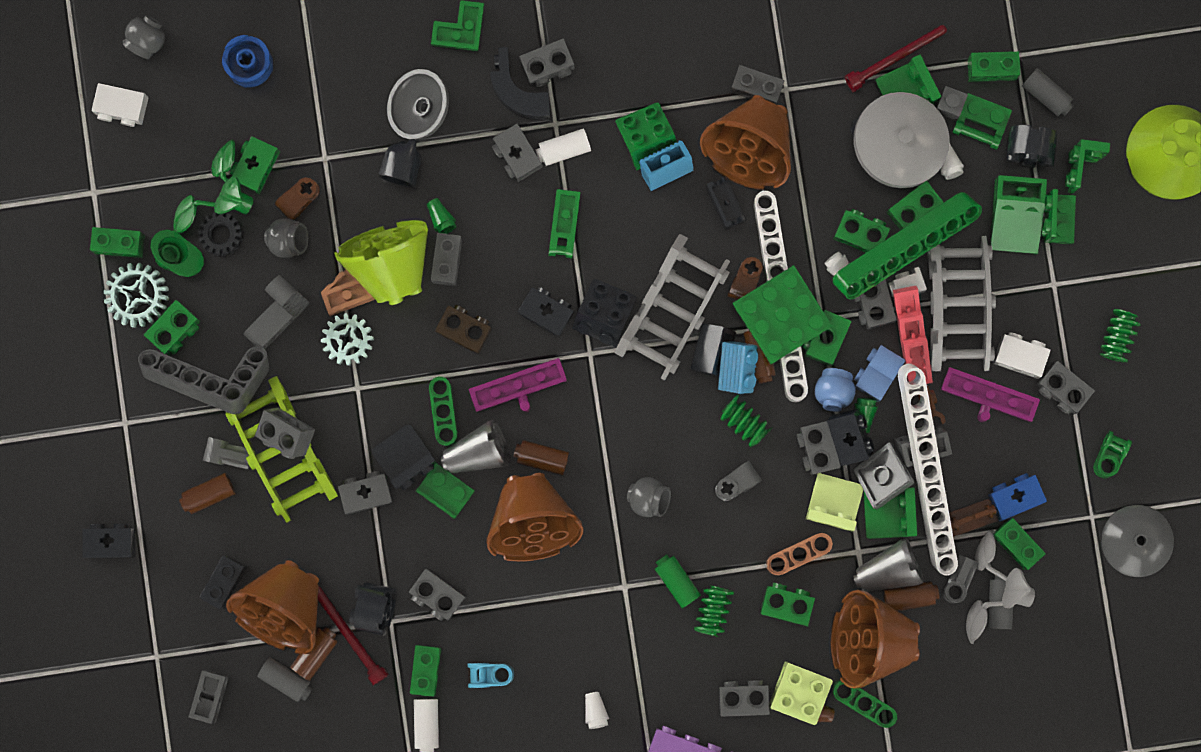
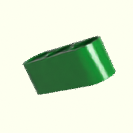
M438 376L433 378L429 384L435 437L441 445L450 447L458 440L452 386L446 378ZM436 383H446L447 390L444 394L435 393L434 386ZM446 405L450 408L448 417L440 418L438 416L437 410L440 406ZM445 429L453 431V438L449 442L442 441L440 437L441 432Z
M841 680L834 683L832 694L841 703L881 727L889 728L896 723V711L889 705L861 688H850L849 695L841 698L837 694V689L843 683ZM862 697H868L871 705L867 710H861L858 707V701ZM883 710H889L891 713V719L887 723H882L879 720V714Z

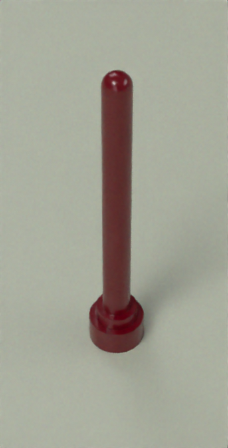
M940 25L861 72H850L844 76L847 85L852 92L861 89L868 78L944 35L947 32L946 26Z
M318 586L319 603L368 669L369 681L373 686L389 675L384 667L375 664L321 587Z

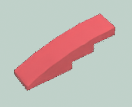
M917 286L893 290L903 359H905L904 365L913 364L924 372L926 384L933 383L928 341L925 336ZM911 371L908 373V382H911L915 379V371Z

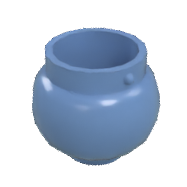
M837 368L823 370L822 377L816 383L814 394L824 409L838 412L852 403L855 396V385L852 382L853 375L848 371Z

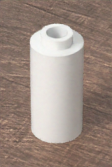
M584 128L538 143L540 148L535 149L540 162H545L546 166L591 151Z
M414 699L415 749H420V752H434V748H439L438 699Z

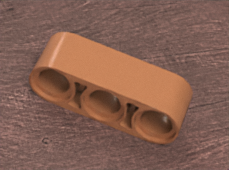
M824 533L813 535L771 555L766 561V568L772 575L785 574L830 552L833 545L832 539ZM818 537H823L827 541V548L824 551H819L815 548L814 543ZM797 547L804 549L806 553L802 561H796L793 558V551ZM776 557L784 562V567L779 572L771 568V561Z

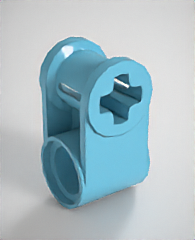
M468 663L470 668L468 688L504 686L511 683L514 679V670L508 664ZM500 668H505L509 672V678L504 682L500 681L496 675Z

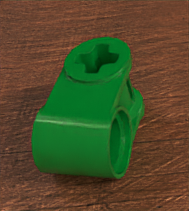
M1109 430L1093 466L1095 474L1100 478H1109L1119 471L1132 441L1117 437ZM1104 460L1111 464L1112 469L1110 473L1104 472L1101 468Z

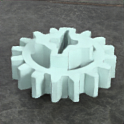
M344 313V319L342 320L336 315V322L334 324L330 321L327 322L330 329L322 330L327 335L326 338L321 339L322 343L327 344L323 351H331L328 358L332 360L337 357V364L341 365L343 360L346 361L347 366L351 365V360L359 364L360 356L368 357L365 350H372L373 348L368 344V341L374 340V337L367 335L372 329L370 327L364 328L366 323L364 319L357 322L358 316L355 314L352 319H349L348 314ZM347 324L345 329L336 331L339 326ZM357 327L363 334V340L359 339L356 335ZM348 334H350V337L353 339V342H348L347 345L344 346L345 342L342 340V337H347ZM332 339L337 341L339 345L338 353L333 348ZM354 348L359 349L356 353L348 355L350 350Z

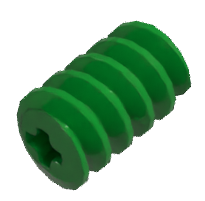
M1114 309L1113 314L1118 318L1110 319L1109 322L1115 327H1108L1106 329L1112 336H1104L1103 340L1108 345H1101L1100 349L1105 354L1099 355L1116 362H1128L1123 353L1132 352L1126 345L1135 343L1129 336L1137 335L1138 333L1132 328L1133 326H1141V324L1135 320L1138 317L1137 315L1124 310Z
M736 395L723 409L720 420L724 421L729 418L727 426L730 428L737 425L734 433L738 434L743 431L742 440L751 438L748 446L753 447L773 427L766 430L767 421L758 423L760 414L752 417L753 408L744 410L746 401L737 403L739 395Z
M710 585L711 588L703 590L709 598L701 599V602L707 606L698 610L704 614V617H697L696 619L702 626L694 627V630L719 637L717 633L725 632V629L719 626V624L727 623V619L721 615L729 614V610L724 605L732 603L726 595H734V591Z

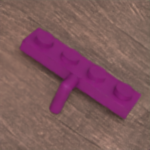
M557 358L470 388L469 392L476 412L516 398L519 401L521 410L528 412L530 410L528 394L566 382L567 379L560 359Z
M951 367L948 368L941 387V391L980 404L981 408L977 416L980 422L990 419V408L1032 422L1040 401L1038 398Z

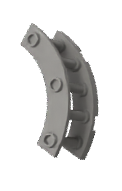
M681 234L678 235L656 280L651 285L639 311L633 317L614 352L623 357L627 349L630 351L634 349L665 366L666 369L661 376L663 380L667 378L669 372L674 374L681 362L677 358L694 328L699 330L705 319L701 315L719 283L723 285L730 273L726 270L730 263L727 259L721 269H718L687 252V248L684 245L688 238ZM683 260L715 277L709 291L676 274V270L672 269L676 261L681 262ZM665 281L668 283L673 282L704 299L696 315L662 297L663 294L660 291ZM652 305L655 307L660 306L691 323L683 338L649 321L650 318L647 317V314ZM646 329L677 346L672 358L670 359L639 342L638 338L635 337L638 330L644 331Z
M986 236L981 237L980 248H944V246L939 244L927 253L929 277L932 279L933 291L930 293L931 314H933L929 352L931 371H941L942 362L946 361V359H982L984 371H989L990 361H994L995 351L994 347H991L992 309L996 307V296L991 294L989 260H992L993 252L992 245H988ZM944 258H980L982 270H946V268H942L941 260H944ZM946 280H983V297H947V295H943V282H946ZM984 306V324H947V322H943V309H947V307ZM947 334H983L982 349H946V347H943V337H947Z

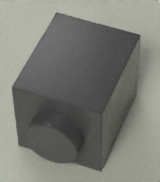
M945 86L936 108L943 117L957 121L968 94Z

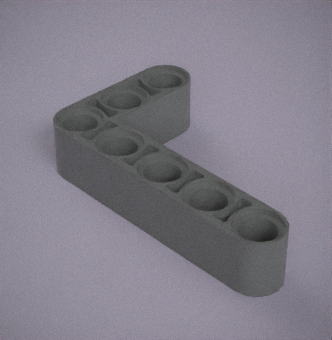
M282 275L274 278L265 289L275 301L244 332V336L254 346L266 349L309 305V301Z
M259 346L252 347L246 352L229 380L152 349L141 352L138 357L142 375L147 380L230 414H239L246 409L270 370L267 352Z

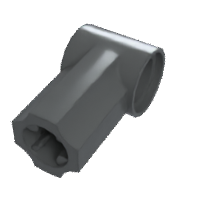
M208 437L202 461L219 465L227 464L248 470L250 468L246 460L249 454L245 447L231 445L227 441Z
M961 555L957 558L958 567L956 571L949 576L946 585L942 589V597L951 604L959 603L965 599L967 589L978 566V563ZM951 586H956L960 590V596L957 599H953L949 595Z

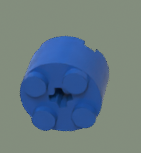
M240 35L227 43L222 56V65L226 73L236 84L245 88L255 87L264 83L273 72V58L266 45L260 39L248 35ZM247 57H248V58L250 59V61H251V63H250L249 65H246V64H245V60H244V59L247 58Z

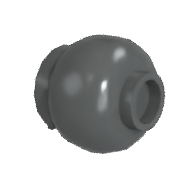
M145 15L144 18L137 17L132 19L125 29L126 38L123 40V45L136 55L150 59L153 53H157L165 42V34L161 29L162 24L148 15Z
M280 218L273 221L265 231V244L271 253L277 257L291 258L295 255L299 256V254L305 252L308 246L307 228L304 224L299 223V221Z
M643 477L637 480L636 483H632L627 493V501L630 502L632 511L646 518L662 517L666 513L671 499L670 487L664 486L661 481L653 477Z

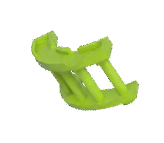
M275 376L268 380L272 388L268 391V394L249 403L246 409L239 414H230L228 412L225 414L232 426L235 424L249 454L246 457L252 470H257L274 502L271 505L276 515H282L287 523L291 521L287 512L288 508L319 492L320 494L325 492L329 501L338 497L321 461L315 456L311 443L306 455H304L305 458L298 465L270 479L263 468L262 462L280 454L281 451L270 447L256 454L250 438L255 436L259 423L245 430L241 418L272 402L274 404L278 402L281 410L296 418L295 410L287 392L278 377ZM305 471H313L317 478L314 481L315 484L281 500L274 487Z

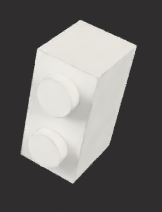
M98 83L92 112L98 115L97 119L111 122L112 119L121 120L120 124L134 127L135 124L142 125L148 96L145 93Z
M1011 332L1008 335L1004 334L1001 336L993 364L1036 379L1041 378L1050 353V349L1045 348L1046 344L1032 340L1031 343L1023 341V336Z

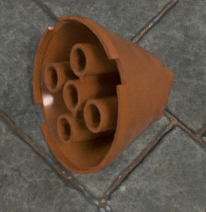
M753 96L751 100H748L705 128L700 138V147L704 157L708 155L714 162L712 167L740 185L764 190L765 186L780 187L787 181L791 172L787 109L782 105H776L765 100L762 96Z
M535 473L524 477L514 475L507 478V484L502 488L488 533L487 548L493 556H496V553L503 555L504 560L524 562L545 559L560 554L559 549L568 544L570 547L574 546L583 535L582 522L545 478L543 473Z
M287 560L284 564L276 565L231 595L226 603V607L229 613L233 611L237 616L235 621L259 640L281 650L289 647L296 649L294 652L297 654L309 653L316 642L319 579L314 574L305 573L298 569L299 567L296 563Z
M854 590L842 599L844 605L840 612L835 613L833 620L831 653L834 668L840 670L842 675L840 680L844 685L849 688L865 687L919 659L918 635L920 633V626L917 622H913L910 618L866 591Z

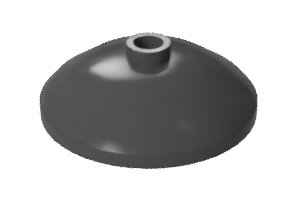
M425 69L410 71L396 82L388 98L387 116L391 127L398 135L409 140H421L437 131L442 125L449 107V93L445 82L436 73Z
M1131 505L1117 510L1106 521L1101 534V547L1106 560L1116 571L1131 577H1145L1158 572L1166 565L1172 555L1174 536L1170 524L1161 513L1148 506ZM1139 536H1142L1144 538L1143 545H1139L1137 543V538Z

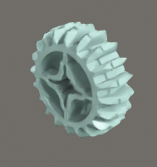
M129 263L127 272L123 267H119L121 275L118 276L112 273L111 276L116 280L114 283L111 281L106 282L112 288L111 290H104V294L111 296V298L105 299L104 303L113 304L107 311L109 313L116 312L113 316L115 320H119L122 317L121 324L123 325L128 324L130 320V326L133 328L136 327L137 320L141 327H145V319L153 324L154 319L152 315L160 317L161 313L157 311L159 307L163 310L167 308V306L161 304L162 300H169L168 296L162 295V293L169 291L167 286H161L166 281L165 278H158L160 272L157 270L151 273L152 267L149 265L143 270L141 263H137L136 270ZM140 276V279L133 286L127 287L123 285L128 279ZM148 279L154 287V299L146 294V282ZM127 291H130L132 293L138 292L141 294V296L146 298V300L142 298L134 299V297H132V295ZM119 292L127 297V308L125 311L119 303ZM141 304L151 305L142 313L132 314Z

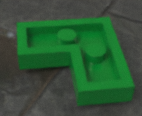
M460 0L458 23L434 21L431 46L479 51L484 3Z

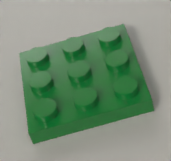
M794 265L732 303L770 365L832 327Z

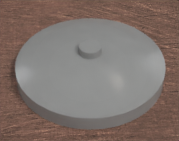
M895 92L877 98L862 112L854 130V148L861 166L875 180L891 187L909 188L926 182L943 166L949 151V131L943 116L928 100L912 93Z

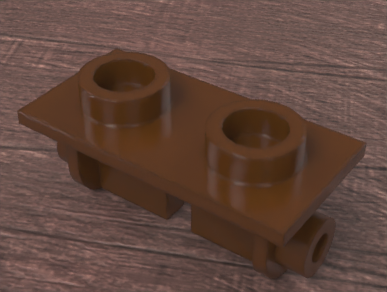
M990 498L949 513L953 537L998 521L995 506L991 504Z

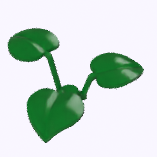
M233 139L217 152L212 162V175L214 177L220 176L225 182L216 202L195 201L192 195L184 198L177 207L174 216L173 226L176 233H182L190 227L196 215V207L199 205L214 207L217 214H224L233 209L242 214H247L250 211L253 198L241 192L238 178L231 177L228 179L226 177V172L231 169L235 157V141Z

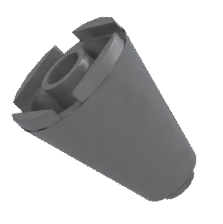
M490 420L444 450L441 457L443 468L449 470L450 473L508 466L510 464V453L505 454L504 446H507V442L497 423L493 424L494 420Z
M907 538L901 539L857 568V574L853 576L857 588H862L863 591L868 592L914 586L923 583V575L918 560L913 555L914 550Z

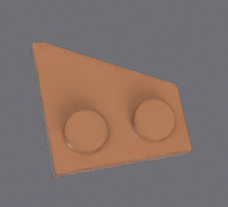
M347 270L341 271L335 277L334 282L328 284L321 292L329 316L375 300Z

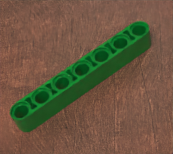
M961 192L840 269L833 277L834 286L848 299L859 297L976 221L981 215L982 207L967 193Z

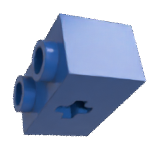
M1028 473L1014 478L1016 483L1007 486L1004 482L992 488L994 492L988 494L992 505L995 506L999 521L1047 502L1036 475L1029 477ZM1013 490H1015V492H1021L1022 496L1019 497L1020 502H1018L1017 499L1012 500L1011 496L1014 494Z

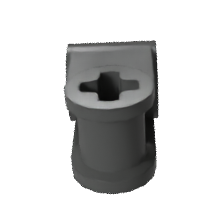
M747 461L721 479L715 488V493L720 500L729 501L753 488L762 479L751 462ZM722 484L732 486L731 495L727 492L724 494L721 492L723 489Z

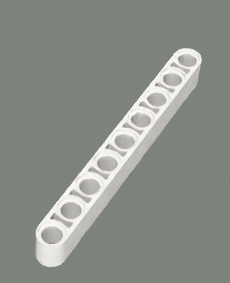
M762 191L756 195L754 200V212L767 282L773 278L770 274L772 268L778 267L784 272L788 267L776 198L773 193ZM760 198H768L771 201V206L767 209L761 208L758 203ZM772 221L775 225V230L766 232L762 227V223ZM769 244H775L779 248V253L775 256L769 255L766 247ZM799 347L780 359L785 395L792 402L802 401L808 393L802 350ZM787 362H796L799 366L798 372L794 374L789 373L786 369ZM792 385L801 386L803 389L802 396H792L790 387Z
M905 364L898 371V380L930 560L932 565L941 574L951 575L956 571L958 561L924 372L917 366ZM915 371V379L907 382L908 373ZM920 395V401L916 405H911L912 397ZM924 418L923 426L915 428L916 421ZM928 441V448L920 452V444ZM928 465H932V471L929 474L924 475V468ZM932 488H936V495L932 498H928V491ZM940 511V518L936 521H932V515L935 512ZM944 534V541L936 544V538ZM945 557H949L948 563L940 567V561Z

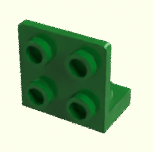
M921 54L913 57L908 64L875 80L882 96L895 92H906L923 97L932 104L937 103L941 98Z
M658 102L615 120L636 170L641 169L640 159L649 157V155H653V153H657V151L677 143L675 134Z
M1081 139L1074 145L1073 149H1070L1068 163H1071L1070 173L1067 172L1065 187H1069L1068 193L1073 194L1081 187L1084 161L1096 163L1098 160H1101L1109 153L1110 143Z
M1052 189L1046 195L1044 208L1045 222H1042L1041 236H1044V243H1074L1076 196L1058 195V189Z
M915 488L905 489L878 510L873 509L864 492L867 539L917 536Z

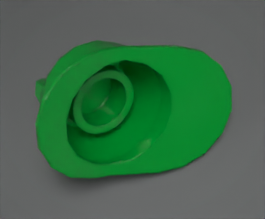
M162 230L156 233L151 240L150 248L154 259L163 269L185 277L196 275L201 271L204 265L202 253L180 234L171 230Z

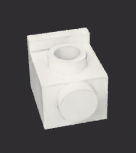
M919 267L912 270L913 274L910 275L909 271L895 275L896 280L887 283L892 297L893 290L917 286L919 294L927 290Z

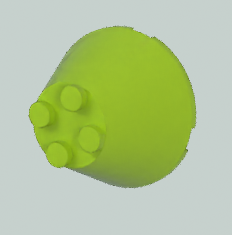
M1181 105L1158 107L1145 114L1133 127L1127 141L1126 156L1133 177L1146 191L1157 197L1171 200L1191 197L1201 192V113L1197 110Z
M401 221L396 223L397 227L385 230L384 226L359 234L338 247L339 253H334L336 260L366 289L377 303L389 301L390 305L398 304L403 301L402 297L422 292L421 283L428 227L424 221Z

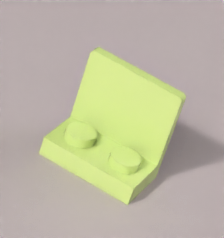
M818 473L806 519L851 532L855 531L857 523L855 519L863 493L861 484Z
M785 662L769 702V708L816 725L833 681Z

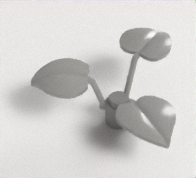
M990 530L981 539L976 549L975 562L978 563L977 570L982 571L986 567L987 570L1006 581V588L1004 589L1002 601L985 602L983 604L981 600H977L971 606L966 620V632L971 644H974V641L980 637L987 624L986 609L988 607L1003 606L1009 609L1016 604L1030 607L1035 598V590L1028 585L1021 569L1014 568L1007 577L992 568L990 562L994 559L996 545L993 533Z

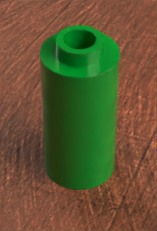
M665 555L655 562L658 567L654 570L682 609L701 596V593L675 556L669 558L668 555Z

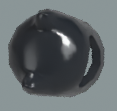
M410 139L407 144L405 141H400V143L388 147L384 153L378 177L396 185L415 187L418 170L422 164V156L416 149V140Z

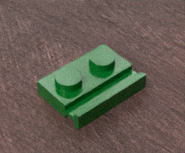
M435 463V469L427 474L416 492L456 519L475 490Z

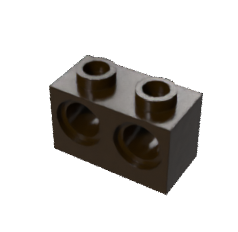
M456 304L454 308L448 305L435 332L480 354L492 330L488 326L489 321L476 315L475 319L466 315L468 310ZM453 316L459 317L461 320L459 327L455 329L448 327V320ZM474 327L482 330L481 337L476 340L469 337V331Z

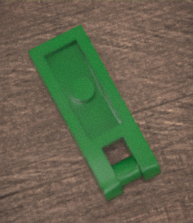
M560 189L556 191L549 256L556 257L557 254L565 255V258H573L580 192ZM558 238L567 239V246L557 245Z

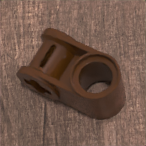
M302 178L281 195L275 202V205L287 218L295 220L318 197L320 192L319 185L311 178ZM305 184L311 186V194H308L307 192L303 194V192L305 191L303 186Z
M749 257L741 263L730 287L728 297L738 300L757 288L763 268L759 259ZM753 262L757 272H752L750 275L747 273L748 269L745 268V265Z

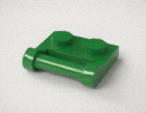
M968 93L952 133L957 135L961 133L989 144L990 148L997 150L1012 110ZM966 119L996 131L995 135L992 136L966 126L964 121Z

